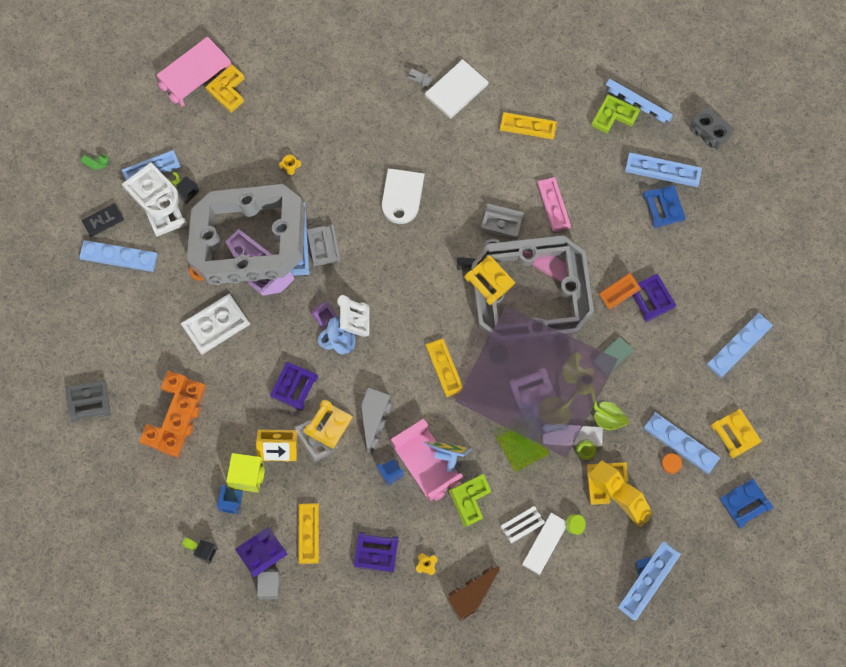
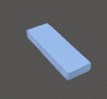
M174 150L122 169V172L127 181L149 163H152L162 174L180 168V164Z

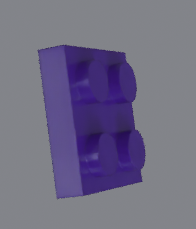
M269 527L235 549L253 577L288 555Z

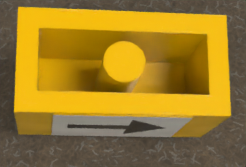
M258 430L256 439L257 457H261L263 461H297V430Z

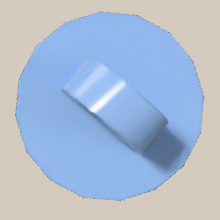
M340 316L331 318L327 329L321 332L318 337V344L326 350L334 348L335 351L343 355L354 349L355 334L340 329Z

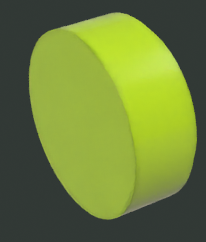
M589 439L579 441L576 446L577 455L583 460L592 459L596 454L594 442Z
M572 514L567 518L566 529L570 534L579 535L585 530L586 522L583 516Z

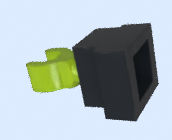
M173 172L176 179L174 181L169 180V182L178 189L181 199L188 203L199 192V188L188 177L185 176L180 180L179 175Z
M186 537L181 543L183 547L195 551L193 554L195 558L209 565L218 549L215 544L208 541L200 540L198 544Z

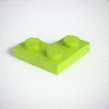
M608 94L591 126L606 134L610 131L615 120L632 127L641 109Z
M480 474L448 490L464 527L483 519L476 500L491 493L484 474Z

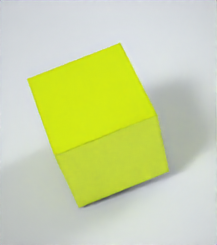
M232 453L226 481L229 488L259 493L260 483H263L265 473L262 458Z

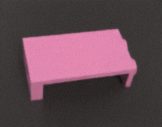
M206 37L158 73L157 78L159 82L157 84L163 92L167 91L170 94L169 97L174 104L179 103L182 107L185 105L184 97L221 69L226 70L231 65V61L209 37Z
M422 419L392 438L391 445L428 500L434 499L438 501L445 496V491L462 484L463 475L461 473L458 474L456 469L454 472L446 471L448 461L435 458L436 449L424 444V441L436 442V440L428 430V424Z

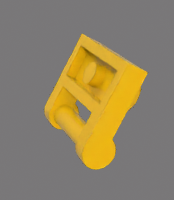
M490 255L464 276L487 299L486 302L490 306L515 285L513 279ZM479 273L496 293L492 295L476 275Z
M322 400L319 405L320 409L311 423L306 425L304 433L334 449L349 426L353 416L336 408L329 401ZM327 412L331 416L320 432L316 428Z
M741 409L711 425L713 431L716 430L729 450V455L732 459L762 442ZM727 425L741 447H735L722 426Z

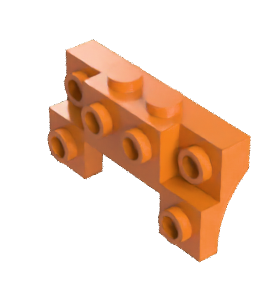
M167 371L161 390L174 394L162 427L158 428L146 424L139 443L166 455L179 458L187 435L191 436L193 432V420L198 418L201 407L199 405L206 385L187 379L184 375Z

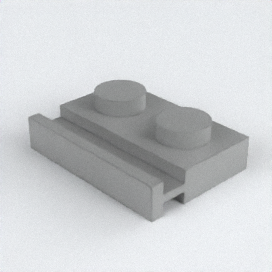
M487 204L481 231L517 239L524 212Z
M334 225L307 229L314 266L341 261Z
M309 420L293 430H297V439L312 462L315 463L338 450V446L336 445L332 449L305 434L304 428L312 421ZM321 421L316 428L320 432L324 427Z

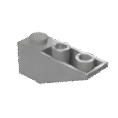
M368 388L361 405L368 453L371 452L372 448L376 449L379 441L377 434L379 431H383L386 423L384 416L386 413H390L393 405L390 402V395Z

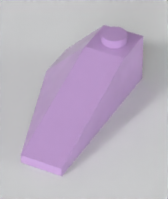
M240 229L225 241L234 258L239 255H247L249 257L272 255ZM290 271L282 278L274 280L261 279L248 281V283L264 296L282 292L294 280V277Z

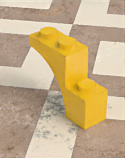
M601 460L588 474L592 482L610 496L628 514L634 524L641 528L653 515L641 491L624 482L617 469Z

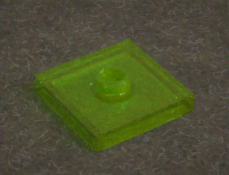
M531 420L496 437L514 472L549 456V452Z

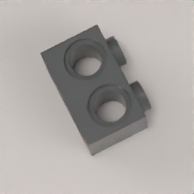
M708 106L692 120L690 125L694 135L701 136L707 146L710 148L714 147L716 150L734 132V128Z

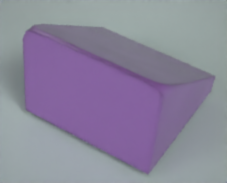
M326 301L310 311L322 329L328 325L331 318L337 317Z

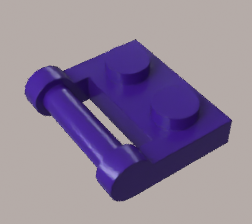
M658 274L638 283L655 310L650 312L639 291L632 295L644 315L645 322L676 307L674 300Z
M286 362L270 397L302 411L305 406L303 403L313 383L317 381L318 375ZM303 376L307 380L297 400H294L292 396Z
M359 532L354 568L394 573L399 537L393 536L388 538L365 535V532ZM364 542L391 546V551L366 548L363 545Z

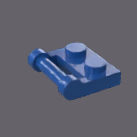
M675 185L657 190H648L642 194L644 200L648 203L654 228L685 221L686 217ZM655 197L659 199L665 218H660L654 201Z
M754 479L749 480L719 499L739 529L745 526L746 522L764 511L768 512L773 509L771 502L765 497ZM756 500L760 501L761 504L742 516L738 515L737 512Z

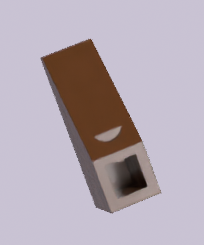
M499 566L487 568L482 572L483 576L478 579L476 577L471 578L465 583L466 587L461 590L456 588L448 594L450 597L447 598V602L459 621L464 620L478 610L499 573Z

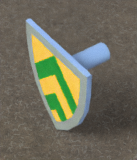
M424 441L425 445L436 449L435 458L448 461L446 470L448 472H454L457 455L464 457L472 449L449 443Z

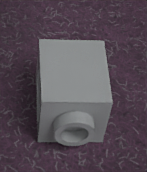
M266 569L258 574L257 597L259 599H279L280 574L275 572V569Z

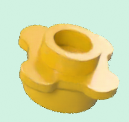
M291 154L286 155L282 162L279 163L280 169L286 170L288 175H293L294 171L301 166V161Z
M421 553L418 556L419 564L416 566V571L418 573H428L429 575L435 574L437 557L434 555L426 556L424 553Z

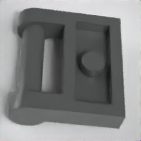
M105 380L66 387L71 422L103 414L104 416L111 415ZM102 402V407L76 411L78 406Z

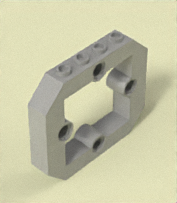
M284 184L211 191L191 209L187 261L192 270L207 283L214 285L261 279L274 280L285 277L303 260L305 206L302 199ZM282 207L281 219L276 220L272 224V231L276 240L280 243L279 254L256 257L239 255L235 259L211 261L212 252L218 250L222 244L214 228L215 214L242 211L245 216L252 217L261 209Z
M565 236L491 243L485 247L471 266V270H473L489 255L496 262L518 260L523 266L532 265L536 258L564 255L567 277L563 279L560 285V294L571 301L573 317L552 320L533 318L530 322L499 325L497 306L502 303L504 295L490 306L486 302L487 299L473 285L478 328L499 344L504 343L505 346H514L516 342L521 341L524 344L535 343V340L542 339L543 342L554 341L556 337H561L562 340L572 339L594 312L586 252ZM528 251L532 254V257L525 258L522 253ZM479 273L476 275L491 293L496 292ZM572 284L575 290L568 291L565 285ZM539 325L542 328V332H534L532 326Z

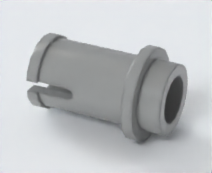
M414 68L409 72L411 76L408 75V79L421 83L423 87L429 86L432 81L430 73L425 74Z

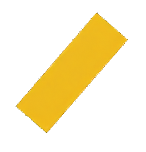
M503 112L500 130L554 140L557 121Z
M444 339L425 344L445 396L449 397L463 392L464 388Z
M319 503L299 504V564L319 563Z

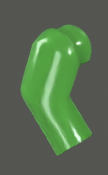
M101 154L98 159H92L84 155L81 158V163L93 170L105 168L109 164V158L105 154Z

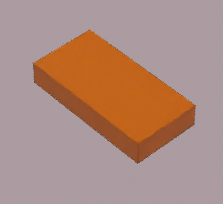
M629 273L600 292L599 295L610 310L641 290V287L633 275Z

